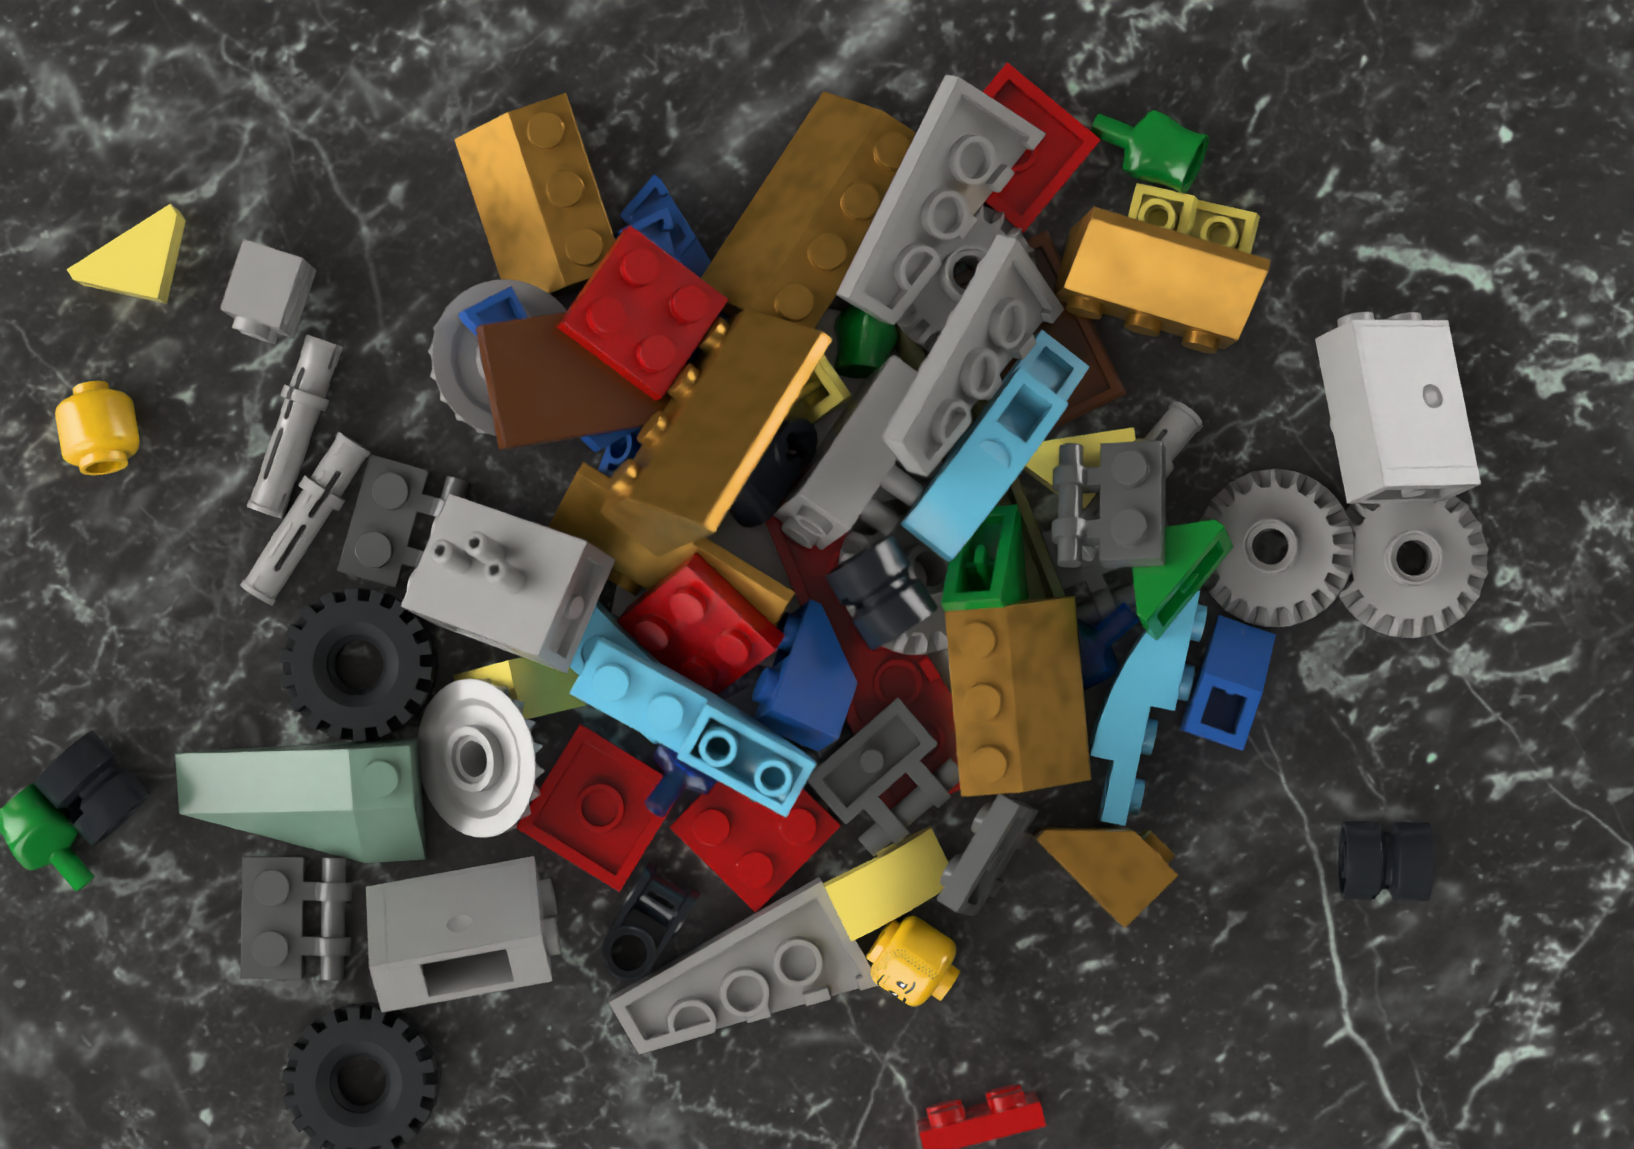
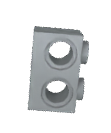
M243 239L220 310L234 318L232 328L239 330L244 335L271 344L276 343L278 334L294 339L317 270L301 257Z

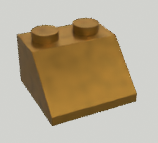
M1039 827L1032 834V837L1124 928L1178 876L1168 866L1176 856L1155 834L1145 828L1137 834L1126 827Z

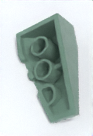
M418 737L175 753L179 814L363 863L425 860L427 858Z

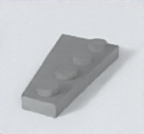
M945 75L836 295L877 320L894 325L942 266L941 255L955 238L963 239L977 222L973 215L993 191L1001 192L1015 174L1011 169L1026 149L1034 150L1046 133L960 77Z
M1002 235L996 236L985 257L977 265L975 275L956 308L950 313L946 326L927 359L922 362L917 377L898 410L893 413L888 428L882 436L908 472L928 476L971 424L970 409L979 399L991 400L1003 385L1000 377L1002 370L1012 358L1023 360L1036 345L1033 333L1043 321L1054 323L1064 310L1016 238Z
M818 877L608 997V1002L638 1054H643L715 1033V1030L744 1021H747V1023L771 1017V1013L806 1004V1006L830 1000L831 996L858 988L862 991L879 985L872 980L870 974L871 965L857 941L851 942L821 878Z

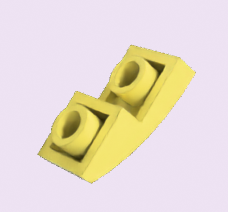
M1136 183L1128 217L1250 254L1260 216L1255 212L1201 201L1194 195L1182 194Z
M931 826L904 838L897 845L894 843L882 849L877 854L878 857L823 883L851 942L893 921L941 893L944 886L940 884V879L948 865V861Z

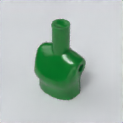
M1154 110L1149 111L1135 127L1101 113L1096 116L1091 127V132L1099 139L1124 149L1122 168L1126 174L1144 182L1165 185L1182 194H1186L1193 184L1209 145L1208 135L1190 131L1169 116Z
M848 305L837 316L834 324L837 338V355L834 370L838 375L846 377L867 378L889 359V353L895 347L898 340L896 325L881 322L856 306Z
M33 782L0 809V834L5 838L13 856L24 868L34 871L52 864L74 891L78 892L90 883L95 876L70 848L79 834L69 822L71 812L65 808L56 809Z

